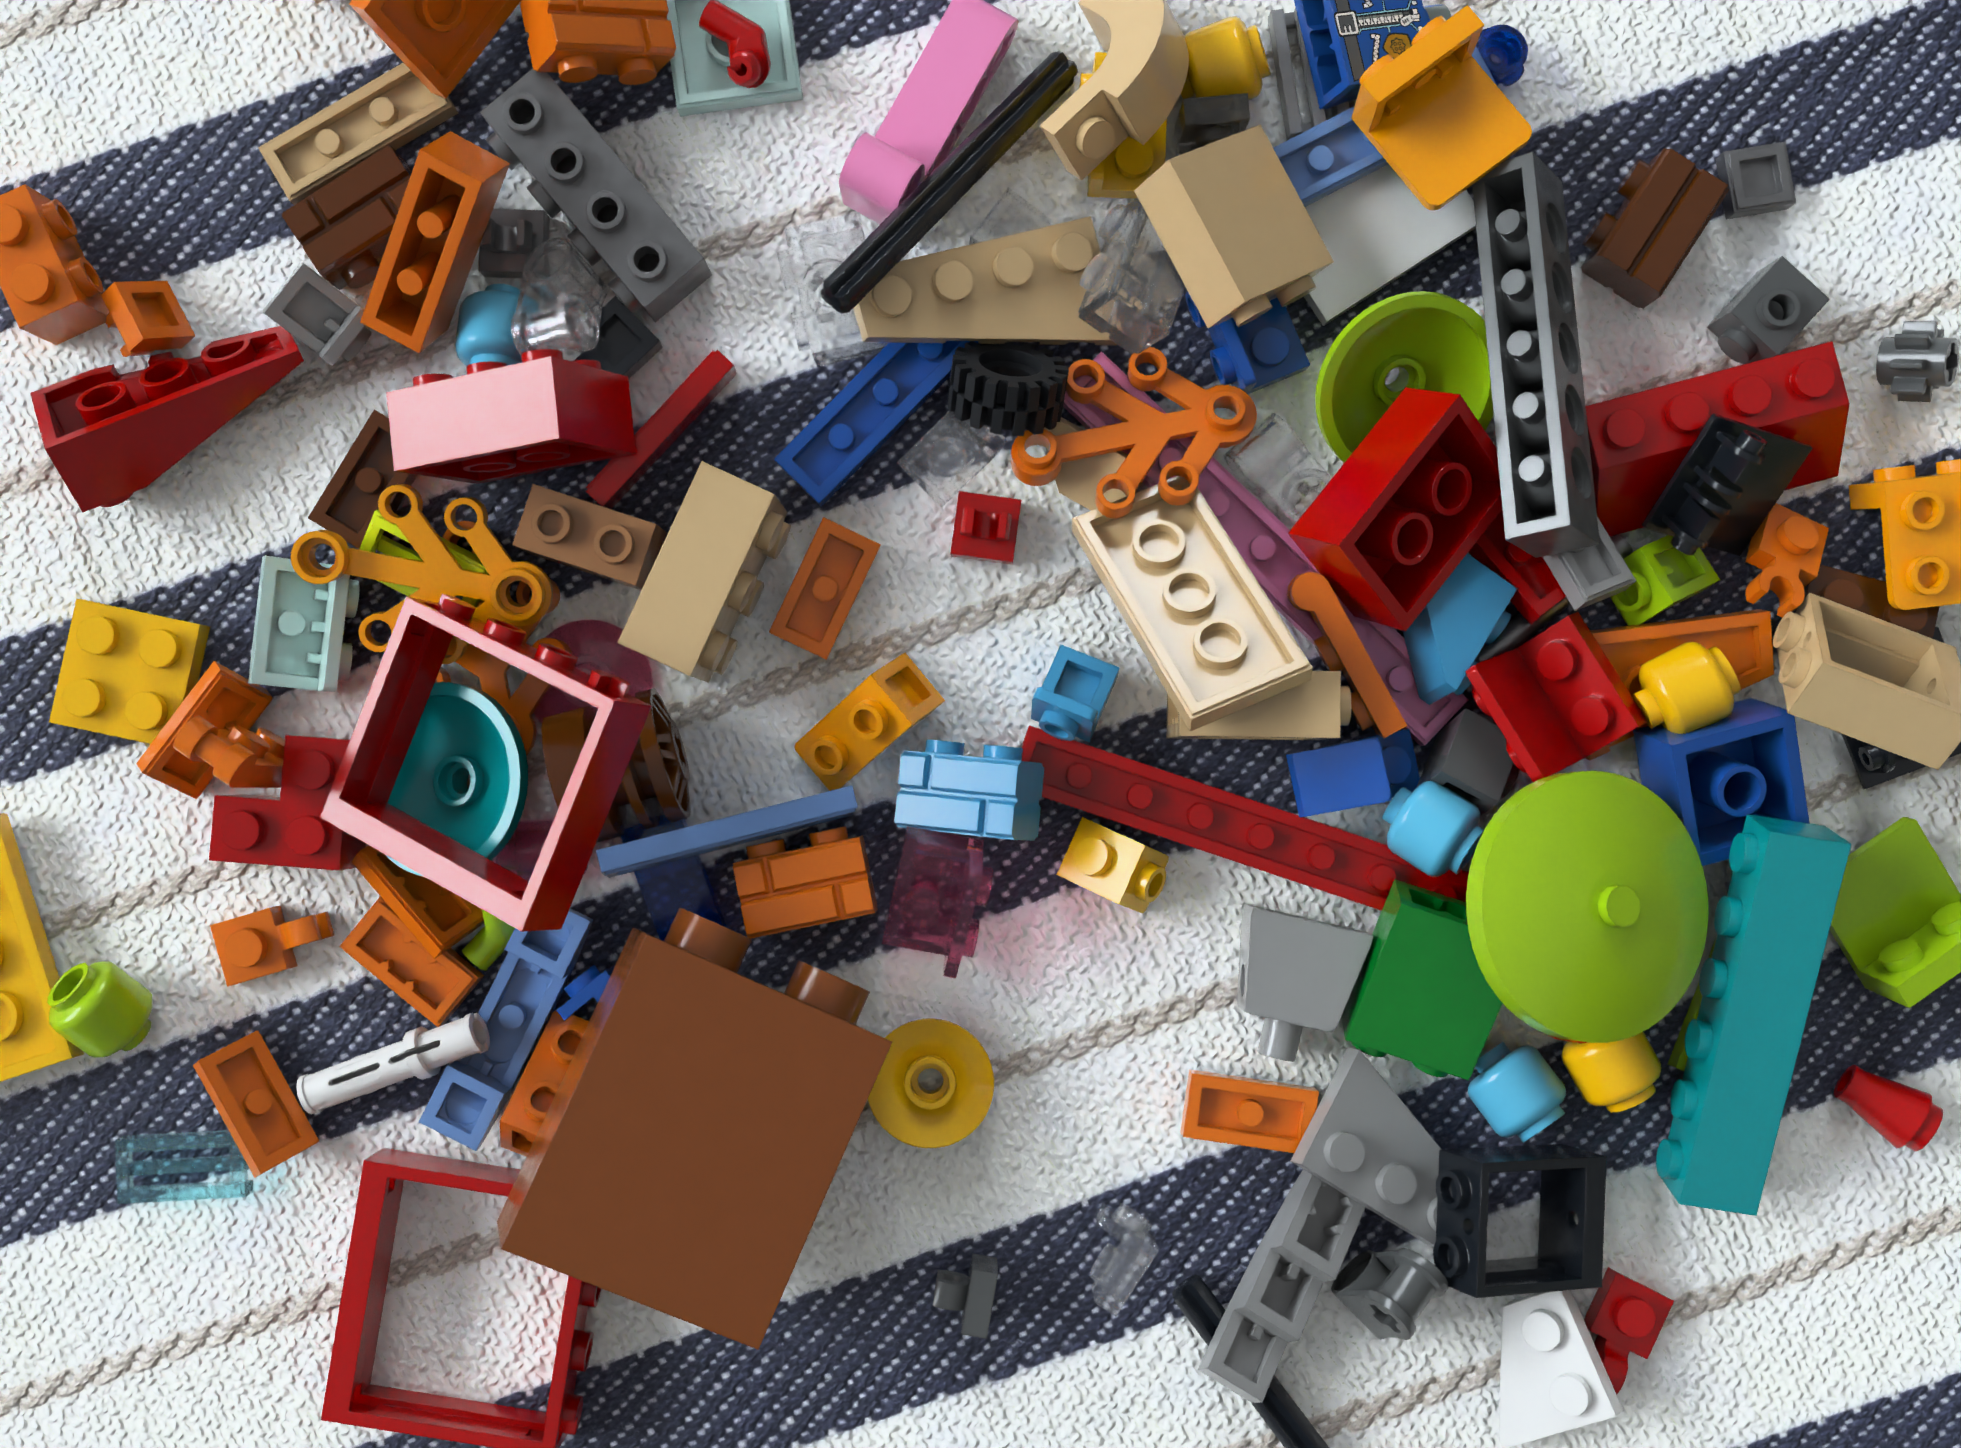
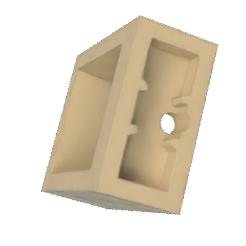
M1810 592L1795 613L1788 612L1783 616L1774 633L1773 646L1777 648L1780 666L1779 682L1783 684L1788 714L1937 770L1941 768L1961 742V664L1956 647Z
M1312 671L1310 681L1193 731H1189L1167 693L1166 739L1326 740L1340 738V726H1348L1351 718L1349 686H1341V671Z

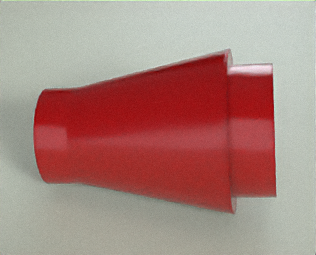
M1854 1064L1846 1069L1834 1089L1835 1098L1846 1103L1895 1148L1906 1146L1915 1152L1921 1150L1933 1138L1943 1118V1109L1932 1103L1931 1094L1869 1073Z

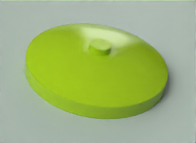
M1604 771L1555 774L1530 783L1516 792L1499 808L1484 829L1471 861L1466 890L1468 932L1476 960L1487 983L1500 1001L1516 1017L1532 1028L1560 1039L1608 1043L1636 1036L1662 1020L1684 996L1696 974L1703 955L1707 937L1709 909L1706 879L1697 849L1681 820L1658 795L1642 784L1619 774Z

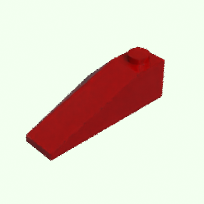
M281 326L213 341L202 350L199 357L190 359L174 358L171 351L151 355L148 361L150 366L146 369L119 375L114 364L91 369L31 392L30 395L44 448L83 513L98 506L111 507L129 499L134 492L146 488L304 362V359L292 335Z

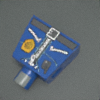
M1294 0L1319 109H1329L1344 102L1357 99L1361 86L1359 80L1363 73L1381 57L1390 54L1395 59L1410 48L1415 35L1434 18L1443 16L1448 20L1451 14L1447 6L1444 4L1423 6L1422 0Z

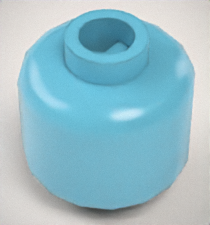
M491 284L484 291L470 294L464 299L459 308L455 343L457 357L465 366L489 361L503 362L507 366L521 363L522 353L541 349L543 331L541 310L533 301L524 297L521 290L507 284Z
M1434 781L1423 782L1413 792L1402 787L1395 794L1382 817L1383 820L1391 824L1387 833V845L1390 851L1431 877L1441 876L1448 870L1459 874L1474 855L1477 843L1484 829L1478 826L1480 823L1479 808L1448 787Z
M1503 1041L1478 1059L1475 1068L1479 1075L1470 1082L1468 1095L1499 1136L1507 1138L1518 1135L1521 1141L1525 1142L1565 1114L1560 1104L1566 1096V1088L1535 1047L1525 1045L1511 1052Z

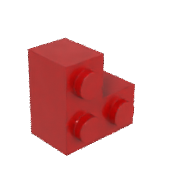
M285 735L280 797L247 794L215 795L209 860L326 870L356 868L351 861L357 852L366 847V843L320 818L350 739Z

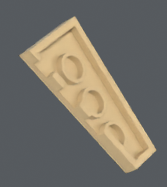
M1091 216L899 261L853 308L863 342L945 343L946 341H978L979 344L1040 342V344L1052 345L1084 342L1095 343V345H1118L1125 341Z

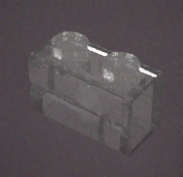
M1137 197L1126 206L1122 203L1117 204L1104 218L1098 235L1105 241L1101 252L1090 261L1081 276L1080 286L1086 292L1078 311L1080 319L1100 333H1109V339L1130 354H1139L1169 335L1185 289L1182 279Z

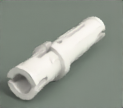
M470 1013L465 1015L464 1018L431 1030L422 1026L405 1033L402 1041L356 1056L321 1071L300 1076L296 1086L300 1104L307 1113L317 1114L326 1108L372 1093L413 1076L421 1080L435 1076L443 1065L476 1053L481 1054L488 1051L490 1036L487 1026L478 1013Z

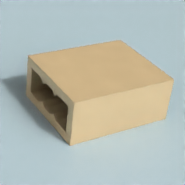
M1261 124L1167 160L1134 190L1208 329L1231 318L1234 319L1237 327L1243 326L1272 309L1270 301L1275 298L1278 299L1282 307L1295 302L1316 288L1312 277L1334 262Z

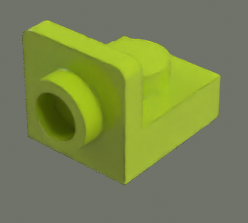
M1666 535L1638 548L1623 559L1636 582L1626 591L1610 598L1628 626L1643 624L1662 611L1704 591L1720 581V578L1700 547H1698L1694 555H1687L1671 545L1670 541L1673 536Z

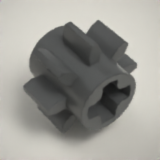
M1904 321L1902 334L1883 338L1879 346L1876 361L1878 383L1880 385H1891L1890 392L1891 394H1897L1898 401L1931 402L1933 389H1939L1940 386L1950 387L1954 382L1959 360L1957 339L1943 338L1944 329H1938V321Z

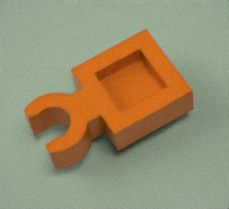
M1775 503L1752 537L1745 562L1762 569V571L1746 587L1745 596L1747 602L1755 604L1771 590L1779 598L1777 616L1783 618L1786 613L1792 612L1800 606L1805 597L1804 587L1818 576L1829 528Z

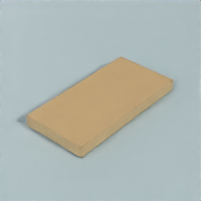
M1181 476L1167 480L1168 485L1175 490H1184L1190 486L1189 482ZM1158 484L1135 493L1133 507L1124 517L1108 518L1102 515L1098 509H1094L1072 518L1073 534L1189 731L1205 726L1311 680L1312 665L1198 487L1194 498L1189 503L1180 506L1165 502L1158 492ZM1127 497L1121 498L1112 503H1121L1124 500H1126Z

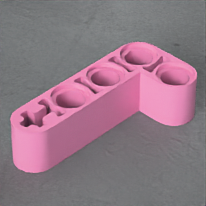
M984 0L951 1L875 137L865 132L851 149L839 177V188L844 205L881 224L949 156L1013 41L1019 23L1017 18Z

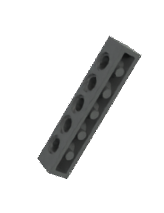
M1530 152L1502 162L1474 183L1472 188L1505 540L1533 557L1539 558L1599 545L1600 540L1562 181L1534 152Z

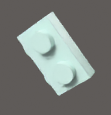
M263 556L248 683L336 692L338 680L347 681L350 675L352 644L343 642L345 617L354 618L357 612L360 591L359 581L352 580L350 575L344 574L341 578L329 583H309L298 576L293 569L291 559ZM319 563L321 566L325 568H330L333 565Z

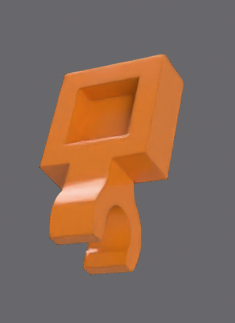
M281 906L267 908L210 925L227 987L297 967L293 951L294 947L335 936L328 911L285 923Z

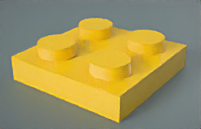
M76 598L49 723L151 744L197 684L210 626Z

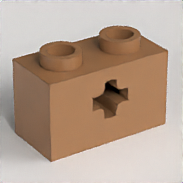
M532 484L512 545L531 555L642 590L668 533L655 523Z

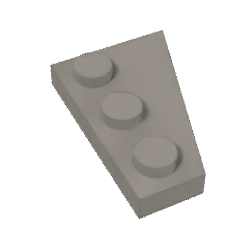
M1348 1047L1290 1162L1434 1248L1437 1222L1436 1180L1439 1172V1150L1442 1149L1362 1051Z

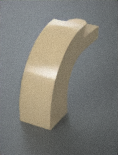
M1080 0L1078 2L1101 46L1107 51V55L1096 72L1049 116L1040 127L1066 170L1081 181L1128 136L1144 145L1167 119L1181 95L1188 73L1189 53L1185 37L1166 0Z

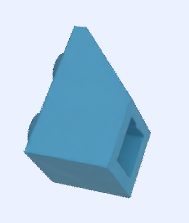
M1468 553L1407 631H1403L1419 698L1429 705L1452 692L1458 696L1470 686L1471 682L1466 676L1465 671L1478 663L1475 659L1483 645H1490L1505 629L1511 617V614L1505 611V608L1517 588Z

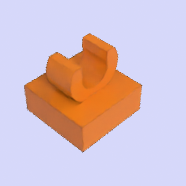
M168 281L113 282L101 294L109 311L105 322L108 328H118L126 344L120 349L123 357L150 355L155 350L182 349L195 337Z

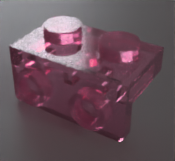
M907 826L883 927L882 944L944 955L943 976L956 979L962 956L972 958L975 952L979 933V920L972 918L975 905L986 907L991 891L993 868L983 867L984 840Z

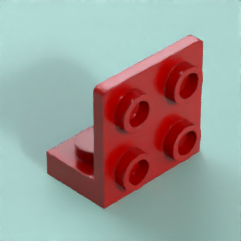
M1579 612L1566 616L1518 648L1479 662L1465 671L1472 684L1471 691L1476 704L1486 715L1494 719L1507 740L1506 749L1510 759L1519 770L1528 774L1532 782L1564 770L1648 722Z

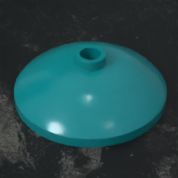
M435 682L387 803L492 860L511 839L524 810L528 791V763L524 744L510 715L490 695L469 685ZM470 775V786L468 788L467 780ZM387 856L388 859H390L393 863H395L402 869L415 875L422 876L421 874L415 872L414 870Z

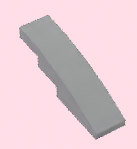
M1302 1170L1253 1255L1221 1318L1198 1370L1251 1403L1263 1402L1287 1343L1300 1340L1323 1283L1336 1280L1366 1207L1307 1171Z

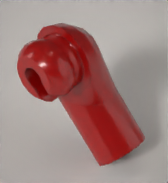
M710 0L701 14L699 27L727 44L730 66L727 67L728 75L736 85L747 88L760 86L769 75L771 67L764 29L721 2Z

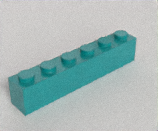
M1747 814L1742 833L1736 834L1732 841L1729 853L1730 868L1733 871L1727 896H1722L1719 899L1715 909L1716 943L1712 958H1707L1701 968L1699 986L1702 1000L1697 1019L1691 1020L1686 1030L1685 1051L1688 1058L1683 1079H1678L1673 1085L1670 1098L1673 1120L1668 1139H1663L1660 1142L1656 1155L1657 1173L1681 1205L1757 1216L1851 848L1850 842L1826 826Z

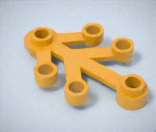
M406 484L392 485L384 489L378 499V508L385 520L399 527L423 561L349 548L342 536L329 530H318L302 535L296 540L291 550L293 569L299 577L309 583L325 584L335 581L346 574L420 588L408 597L436 603L439 602L442 594L484 600L482 604L476 607L473 614L474 618L486 623L488 618H494L514 626H527L540 620L548 612L553 600V588L547 574L533 563L513 561L488 527V512L481 501L473 497H462L451 501L445 509L444 522L453 534L466 538L488 574L462 569L422 513L423 500L420 493L414 487ZM396 492L406 494L411 501V510L404 517L396 515L390 506L391 498ZM462 504L471 506L477 514V522L471 529L462 528L456 521V510ZM320 544L330 546L335 552V562L330 568L321 566L316 560L315 552ZM515 581L525 582L530 587L532 597L528 604L521 605L512 600L510 587ZM405 599L386 612H377L363 619L359 626L358 635L361 643L368 650L385 652L388 642H377L372 637L371 626L375 620L384 621L389 625L392 634ZM453 636L457 644L456 650L453 655H445L442 664H450L460 659L465 654L469 643Z

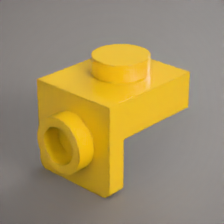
M1082 817L1056 875L1119 905L1144 913L1149 903L1159 896L1166 881L1165 867L1169 856Z

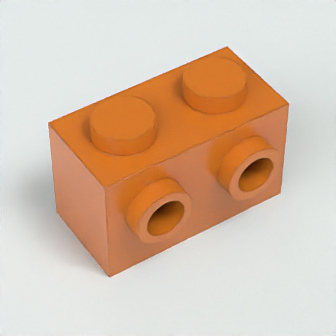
M24 184L0 195V287L18 327L52 344L58 345L106 323L105 320L109 311L101 297L103 292L102 282L80 248L75 237L77 235V228L67 209L59 200H50Z

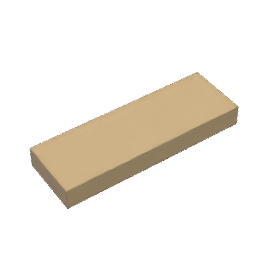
M401 63L261 145L258 149L287 198L295 205L388 144L397 150L458 114V111L449 96L443 98L431 93L404 63Z

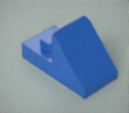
M1410 729L1399 730L1386 738L1374 735L1286 755L1299 817L1389 802L1402 787L1413 792L1420 779Z

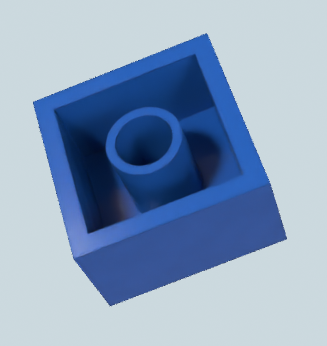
M1748 698L1734 702L1733 711L1728 717L1689 733H1672L1661 724L1652 729L1646 726L1633 730L1641 784L1658 795L1681 820L1697 849L1702 866L1729 859L1732 841L1736 834L1742 833L1747 814L1810 823L1795 716L1788 714L1787 709L1754 698Z

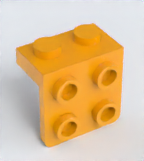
M1468 5L1448 20L1443 16H1438L1428 22L1415 35L1411 42L1412 46L1395 59L1390 54H1387L1375 61L1359 80L1361 86L1351 116L1354 123L1416 198L1429 210H1438L1522 149L1528 143L1532 134L1529 123L1472 57L1484 24Z
M1961 459L1936 462V474L1916 477L1915 465L1874 469V482L1849 485L1850 510L1878 508L1881 510L1889 604L1898 610L1960 604Z

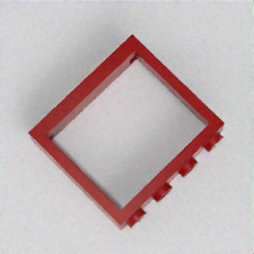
M446 594L441 595L438 603L406 597L320 818L521 932L560 930L652 706L629 695L628 691L631 683L618 676L597 669H592L589 675L575 668L578 657L565 650L544 643H539L536 649L523 642L526 636L524 630L494 618H488L486 623L474 618L473 614L476 607L468 602ZM453 636L598 708L529 881L387 803Z
M383 1148L364 1160L321 1416L322 1421L492 1448H559L567 1434H576L583 1407V1396L574 1394L577 1372L586 1371L594 1338L593 1332L584 1331L588 1307L596 1308L602 1288L568 1276L546 1412L370 1384L404 1180L509 1196L521 1169Z

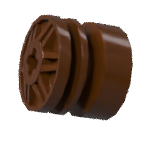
M655 688L635 693V698L652 707L596 843L625 834L627 804L631 805L637 819L645 829L654 828L659 825V803L665 816L671 823L690 817L691 802L688 787L690 773L686 752L676 723L669 716L664 702ZM590 706L543 718L541 727L542 749L547 775L557 808H559L596 716V713Z

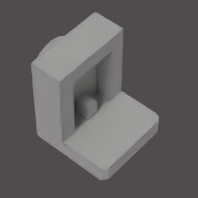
M303 262L298 265L262 311L270 319L316 352L320 358L331 366L336 363L340 356L348 362L351 361L372 334L364 324L360 323L364 309Z

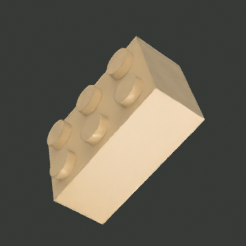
M701 461L617 643L688 676L708 683L713 672L722 675L727 669L737 647L738 641L730 636L740 614L749 617L762 594L764 582L757 580L763 564L767 556L773 559L779 556L791 529V525L784 522L788 512L775 494Z

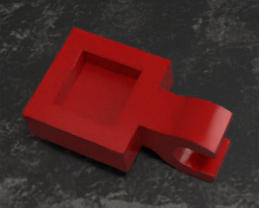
M1608 1267L1602 1279V1287H1598L1584 1321L1588 1330L1597 1334L1594 1341L1595 1347L1616 1394H1618L1627 1376L1629 1352L1631 1351L1648 1359L1674 1301Z

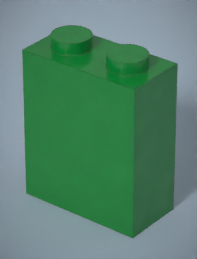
M1394 879L1372 933L1371 947L1341 1016L1345 1040L1350 1041L1355 1048L1360 1049L1363 1053L1374 1057H1385L1389 1054L1410 1061L1416 1068L1431 1076L1446 1077L1450 1074L1469 1081L1503 1003L1487 983L1476 960L1468 932L1466 902Z

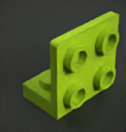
M1902 817L1849 854L1830 932L1866 989L1907 1008H1911L1961 972V894L1917 820Z

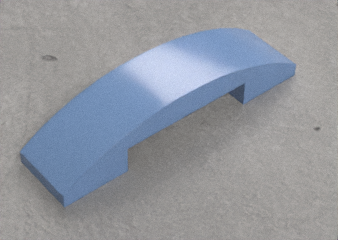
M570 908L560 930L521 932L516 928L514 929L504 949L508 953L478 1012L487 1026L490 1036V1047L486 1052L470 1055L446 1066L419 1123L474 1151L481 1147L516 1086L557 1006L581 953L593 919Z

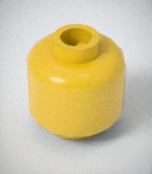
M1232 16L1190 31L1185 35L1189 53V66L1186 81L1181 92L1184 100L1195 96L1199 106L1204 111L1216 113L1259 96L1263 86L1262 78L1270 76L1271 72L1257 25L1247 28L1240 18Z
M1686 642L1645 662L1639 670V682L1642 690L1634 693L1632 696L1648 722L1646 724L1651 729L1661 724L1672 733L1684 734L1709 726L1728 717L1734 708V695L1740 693L1741 687L1731 664L1720 649L1712 647L1707 650L1700 643Z
M1644 1032L1620 1041L1608 1043L1587 1042L1581 1044L1568 1041L1563 1046L1562 1061L1582 1098L1591 1105L1606 1106L1607 1110L1611 1113L1620 1112L1643 1103L1656 1092L1653 1083L1660 1076L1661 1064Z

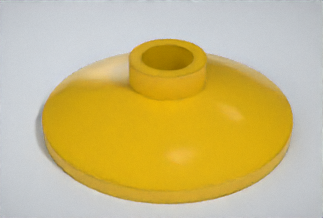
M918 1019L894 1029L885 1037L892 1041V1044L868 1097L869 1106L876 1120L894 1138L915 1147L940 1148L952 1145L966 1138L983 1121L993 1098V1068L984 1047L965 1028L942 1019ZM928 1068L938 1070L943 1077L942 1085L935 1090L924 1089L918 1080L919 1074L923 1070Z

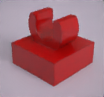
M959 491L950 552L951 557L1013 565L1022 500Z

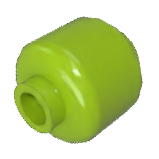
M110 961L95 962L91 965L80 963L72 967L56 982L48 996L47 1003L51 1006L49 1011V1024L83 1052L94 1058L107 1057L119 1050H132L143 1041L151 1028V1020L148 1018L153 1008L152 994L143 985Z

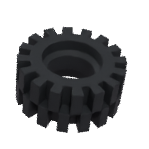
M974 341L965 343V348L959 346L955 350L952 359L947 402L949 411L955 412V418L962 422L970 419L969 426L979 430L986 425L990 427V433L1001 435L1002 429L1011 430L1012 436H1024L1025 429L1029 430L1033 435L1041 434L1044 428L1052 430L1056 427L1057 422H1060L1069 369L1068 366H1064L1065 361L1060 356L1053 357V351L1046 348L1036 351L1035 344L1028 342L1018 346L1013 345L1014 342L980 345Z

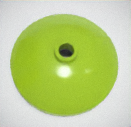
M1426 291L1407 292L1388 297L1357 315L1341 331L1329 348L1322 363L1316 385L1315 403L1317 420L1321 433L1332 452L1345 463L1405 387L1460 394L1483 429L1486 430L1494 414L1484 319L1472 308L1455 298ZM1399 367V374L1396 380L1385 385L1387 374L1393 368Z

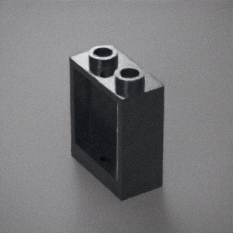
M1564 1144L1439 1150V1172L1436 1180V1242L1433 1248V1259L1435 1266L1445 1276L1448 1287L1475 1298L1602 1287L1607 1156ZM1541 1170L1538 1256L1486 1260L1489 1173ZM1575 1214L1578 1217V1225L1575 1222Z

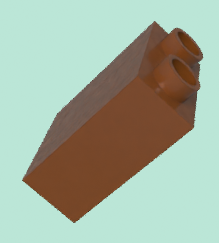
M679 907L664 941L634 927L632 928L499 1215L497 1226L500 1246L504 1251L759 1350L892 1041L856 1025L870 991L799 960L785 992L777 991L737 973L752 939Z

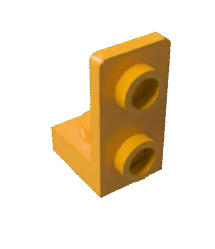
M903 653L868 676L796 742L794 748L829 791L839 789L902 734L930 715L945 699L909 656Z

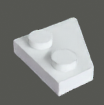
M1571 1290L1534 1293L1512 1300L1502 1306L1499 1442L1502 1448H1510L1614 1418L1623 1411Z

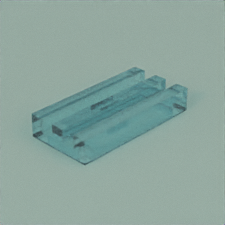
M229 1130L129 1135L115 1140L117 1204L239 1198L253 1193V1180H248V1169L250 1168ZM229 1147V1156L133 1161L132 1152ZM230 1171V1181L134 1186L133 1176Z

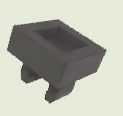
M972 1253L969 1276L948 1270H938L933 1306L945 1310H963L962 1335L987 1339L998 1277L997 1258Z

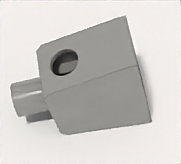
M1244 903L1241 920L1237 1004L1246 1013L1265 1017L1257 1050L1258 1053L1279 1060L1295 1062L1303 1026L1331 1033L1335 1031L1371 947L1373 935L1348 927Z

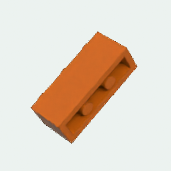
M451 131L419 150L360 323L417 353H421L449 329L508 171L509 162Z

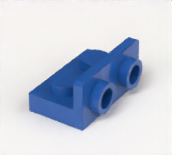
M1186 292L1185 298L1193 321L1198 328L1206 326L1189 292ZM1277 298L1270 301L1272 309L1243 326L1237 327L1234 319L1231 318L1208 329L1216 348L1210 351V359L1216 376L1222 385L1231 384V386L1238 387L1247 394H1250L1306 371L1310 366L1286 306L1282 307Z

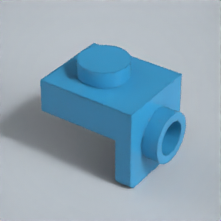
M1060 645L1042 687H1037L1033 696L1031 719L1039 722V727L1055 738L1072 741L1077 737L1090 743L1118 678L1120 668Z

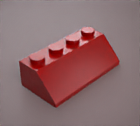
M1830 341L1586 406L1597 517L1608 535L1611 537L1616 534L1619 535L1644 528L1642 526L1643 521L1713 413L1808 444L1813 448L1785 490L1837 477L1850 403L1833 342Z

